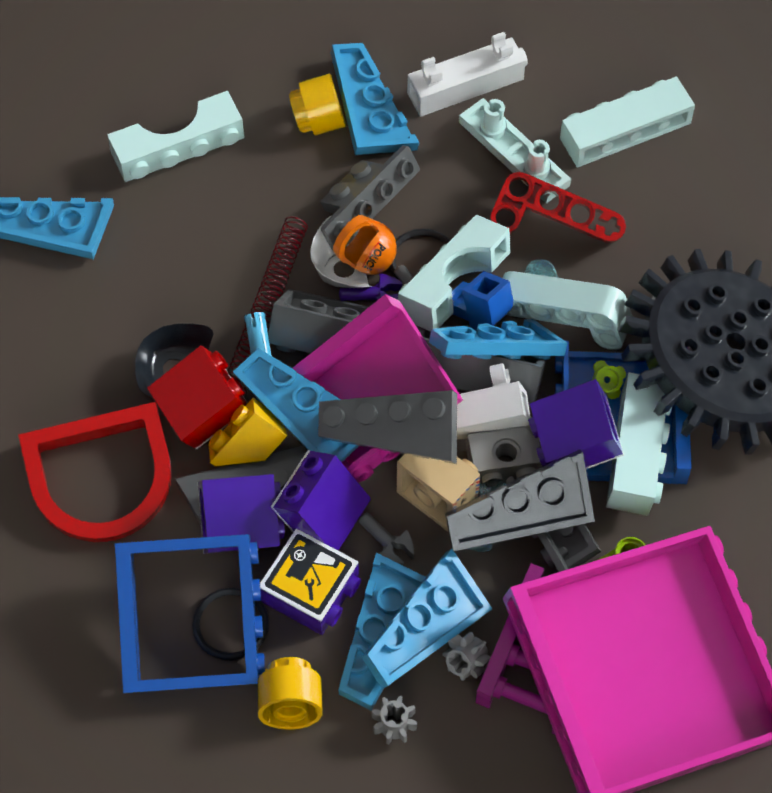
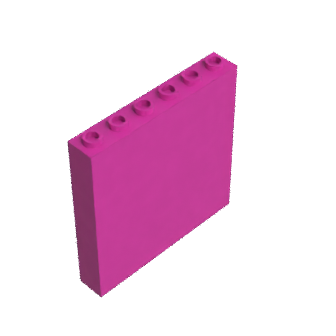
M711 526L512 586L503 597L578 793H633L772 745V669L766 657L767 648L763 639L756 634L752 624L751 610L747 603L742 601L737 589V577L734 571L728 568L723 556V544L720 538L714 535Z

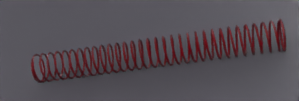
M287 217L284 221L269 265L263 276V281L251 308L252 318H255L254 312H261L257 311L255 307L272 312V309L268 307L254 306L255 303L262 302L273 307V303L261 300L260 296L271 301H277L274 297L263 295L261 291H266L271 295L279 297L283 295L284 285L287 284L289 274H291L290 269L293 268L292 264L295 263L294 259L297 258V253L301 247L300 243L303 242L302 238L305 237L304 233L308 229L307 224L305 228L304 225L298 222H286L288 218H295L306 224L300 218ZM287 223H297L303 226L305 230L291 227ZM285 228H289L293 232H286ZM283 233H287L289 236L293 238L284 237ZM284 238L291 243L282 242L281 239ZM282 243L291 249L280 247L279 244ZM277 249H281L289 254H295V258L286 253L278 252ZM275 254H279L280 256L287 259H293L294 262L291 263L286 259L277 258ZM273 259H277L278 261L284 264L292 265V267L288 268L283 264L275 263ZM275 264L279 268L289 270L290 273L287 274L283 270L272 268L271 265ZM269 270H274L279 274L287 275L288 278L285 279L284 277L278 274H271ZM267 275H271L279 280H285L286 283L283 284L280 281L269 279ZM269 280L276 285L284 286V288L280 289L275 285L267 284L265 281ZM263 286H268L271 289L281 291L282 294L279 295L278 293L272 290H265ZM246 324L230 363L228 374L233 373V367H238L235 362H244L239 360L237 356H242L245 359L249 357L242 355L239 351L251 354L250 350L241 347V345H246L250 348L249 344L243 342V340H248L245 336L247 333H244L245 330L247 331Z

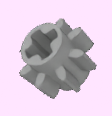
M473 632L468 633L463 638L458 634L448 641L450 648L443 652V656L446 657L448 671L460 676L462 681L470 675L477 678L485 672L484 665L491 658L488 655L485 641L474 637Z
M399 696L397 701H388V699L383 697L381 711L377 709L372 710V718L380 721L373 726L374 735L383 733L386 736V744L388 745L392 742V739L400 738L402 742H407V730L415 731L417 729V722L413 719H408L415 714V706L406 707L402 703V696ZM393 716L396 720L401 719V723L396 724L393 720L388 721V717Z

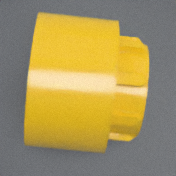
M330 73L299 82L300 88L290 92L289 98L300 132L313 131L316 136L346 127Z
M284 657L272 661L265 669V672L258 678L259 720L267 726L286 730L305 728L318 722L322 717V682L320 675L311 669L308 661L301 658Z

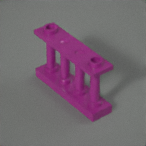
M530 563L522 583L543 577L544 568ZM508 616L477 689L475 703L490 708L494 697L500 699L503 696L547 714L540 695L507 682L508 678L503 677L507 665L514 667L517 664L530 669L524 652L520 650L521 646L516 644L518 637L510 616Z

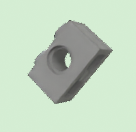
M530 425L467 434V457L480 473L479 486L485 488L498 487L507 482L506 479L511 476L518 479L542 467L536 448L541 447L539 437H534ZM510 456L513 461L503 462L498 457Z

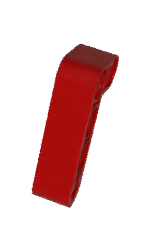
M515 172L507 177L491 213V221L497 223L496 215L502 210H509L514 214L515 222L510 227H507L510 234L518 228L526 209L605 243L616 242L623 236L626 230L625 220L619 213L523 172ZM514 180H523L528 185V192L524 196L516 197L511 194L509 185ZM548 192L555 194L558 198V206L553 210L544 209L540 204V197ZM579 205L585 207L589 213L588 220L584 223L573 221L570 215L573 207ZM595 211L601 213L598 220L603 223H608L610 219L615 220V227L619 229L618 233L613 232L610 236L604 234L606 228L598 224L595 225L594 230L589 229L588 227L594 220Z

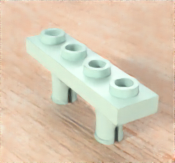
M482 98L459 115V123L513 173L523 172L564 190L570 186L571 178L548 158L550 151L548 143L544 140H536L532 143L504 117L505 105L502 101L492 99L488 103ZM548 192L540 198L547 204L556 195Z

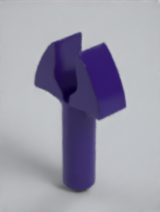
M379 274V283L369 288H340L339 298L341 301H377L386 294L398 300V294L389 295L386 292L389 290L400 291L403 285L401 281L394 277Z

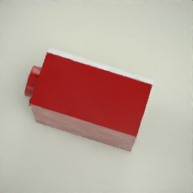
M202 345L147 387L179 439L195 449H198L210 440L218 430H222L229 425L235 410L240 405L246 406L248 403L243 396L246 393L244 387L234 376L230 377L226 371V368L229 366L223 356L216 350L212 353Z

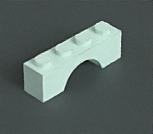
M225 91L198 101V110L194 120L186 128L178 132L156 134L144 129L137 123L107 134L111 154L124 181L127 182L143 178L147 174L162 168L173 167L177 163L189 158L203 156L208 151L224 145H232L244 138L243 119L229 92Z
M475 215L466 225L459 229L458 233L447 244L440 248L437 255L428 264H424L421 267L419 273L408 284L402 286L398 293V300L402 303L415 325L431 331V329L439 328L453 314L452 288L449 284L457 277L467 273L493 272L511 253L509 228Z

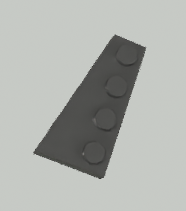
M449 390L319 401L318 436L326 440L363 447L368 446L384 451L405 453L415 457L431 458L457 464V393Z
M304 446L273 453L265 461L232 464L176 479V484L201 525L197 482L209 479L274 474V482H280L282 490L308 450Z

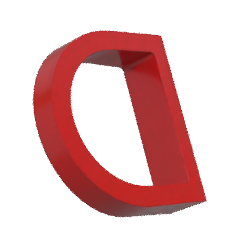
M156 402L18 434L29 486L36 505L44 518L63 534L88 542L118 540L137 532L147 525L161 510L166 501L171 486V463ZM139 428L146 429L154 459V479L146 498L135 510L114 521L92 523L78 520L65 513L56 505L50 496L41 458L43 451Z

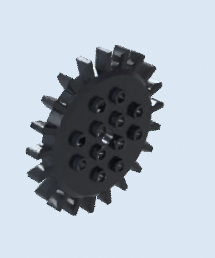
M695 249L687 260L691 272L686 273L675 257L670 255L660 267L670 281L668 284L650 268L639 281V284L656 299L654 300L633 289L624 304L646 317L645 319L626 315L619 325V332L642 337V344L627 345L621 354L622 360L646 361L649 370L643 371L633 385L636 390L648 388L654 384L659 386L665 395L661 397L653 411L658 416L668 412L673 405H676L688 414L682 425V435L689 436L702 422L714 427L712 448L719 450L727 441L729 431L738 432L741 436L745 455H751L760 445L757 432L765 431L772 444V287L758 280L762 270V261L756 259L746 270L745 274L733 271L732 252L725 250L717 261V269H708L701 249ZM688 306L693 307L696 311L691 310ZM726 339L737 341L741 350L732 349L727 344ZM732 359L737 360L739 364L733 362ZM707 373H711L714 376V378L708 376ZM754 386H758L761 391L757 390Z

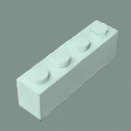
M677 76L666 81L660 80L640 91L628 92L619 99L611 102H602L595 108L585 112L569 115L566 119L562 120L560 140L578 168L691 124L695 104Z
M628 372L622 389L617 423V433L624 456L612 460L606 508L648 516L653 503L659 504L662 496L663 483L657 481L658 473L663 474L667 454L661 452L662 444L666 445L670 424L665 423V415L669 416L671 409L660 416L653 411L657 403L665 394L657 384L636 390L633 384L640 374Z

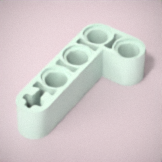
M508 271L503 275V279L510 281L513 295V308L506 315L589 328L594 341L599 346L609 350H618L622 347L627 334L619 332V325L626 315L632 316L630 308L624 305L627 298L620 289L609 285Z

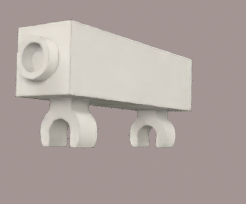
M502 32L491 37V45L435 64L434 57L421 61V70L408 74L407 93L419 116L422 117L524 80L525 66L528 64L523 48L517 47L512 37L505 39L506 34Z
M503 363L490 366L493 387L460 394L463 401L457 405V440L467 438V434L529 425L528 418L531 417L527 392L519 381L510 383L509 371L505 369Z

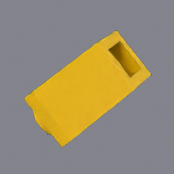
M253 397L246 406L240 405L233 413L229 425L223 431L221 429L218 430L210 439L208 444L210 463L214 466L265 461L287 437V429L261 402Z

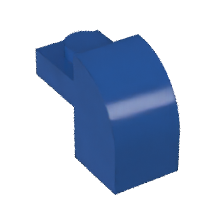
M483 271L470 283L463 281L452 290L453 315L469 321L470 328L477 331L478 324L488 323L494 326L513 308L510 281Z

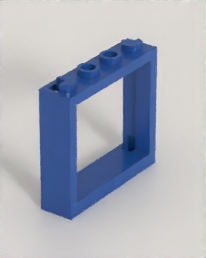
M249 534L115 543L123 693L258 684L259 676L265 672L264 653H257L256 638H263L262 616H255L254 601H261L260 579H253L252 564H259L257 542H250ZM238 547L246 673L141 680L134 554Z

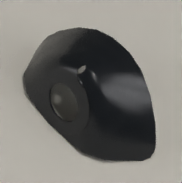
M177 323L160 327L151 332L138 347L135 359V375L140 390L145 395L152 396L147 387L164 375L163 365L167 361L172 359L181 361L200 345L209 350L214 335L213 330L208 326L200 324Z

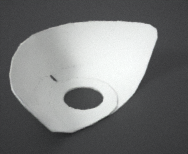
M321 225L313 238L310 252L311 260L322 280L335 287L342 288L372 287L368 284L367 275L356 269L351 276L345 278L339 277L334 273V266L341 260L337 256L332 257L335 253L324 237Z

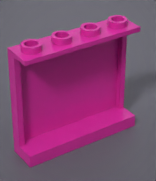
M386 294L292 368L298 374L322 386L326 391L341 400L453 390L457 393V405L463 401L402 303ZM359 446L342 464L356 481L360 483L373 475L374 468L382 462L394 459L400 453L368 446Z

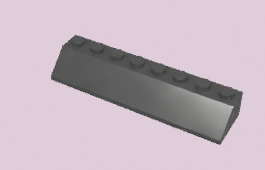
M289 288L273 305L268 333L269 343L276 345V348L280 351L295 352L299 350L311 354L368 307ZM442 324L439 328H446L452 326ZM416 325L458 392L461 389L475 391L493 387L490 366L503 363L505 369L509 371L510 383L519 381L526 390L529 406L530 403L536 401L547 360L532 356H521V359H509L502 355H492L491 359H480L472 355H462L460 359L447 358L442 356L441 351L429 343L431 331Z

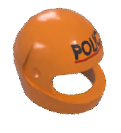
M358 215L351 219L341 230L333 245V252L341 262L350 265L357 271L368 275H377L387 270L393 263L397 253V244L392 231L386 225L364 215ZM357 230H359L358 234L353 239V241L346 247L347 242L352 237V235Z

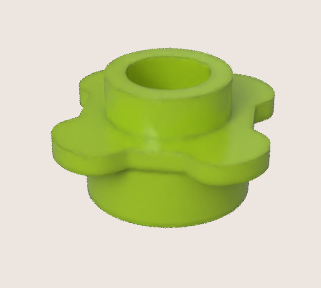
M603 360L597 361L593 365L595 372L592 380L596 379L609 399L618 398L621 394L620 388L623 384V379L626 377L625 369L621 366H609ZM606 376L610 378L609 383L604 382Z

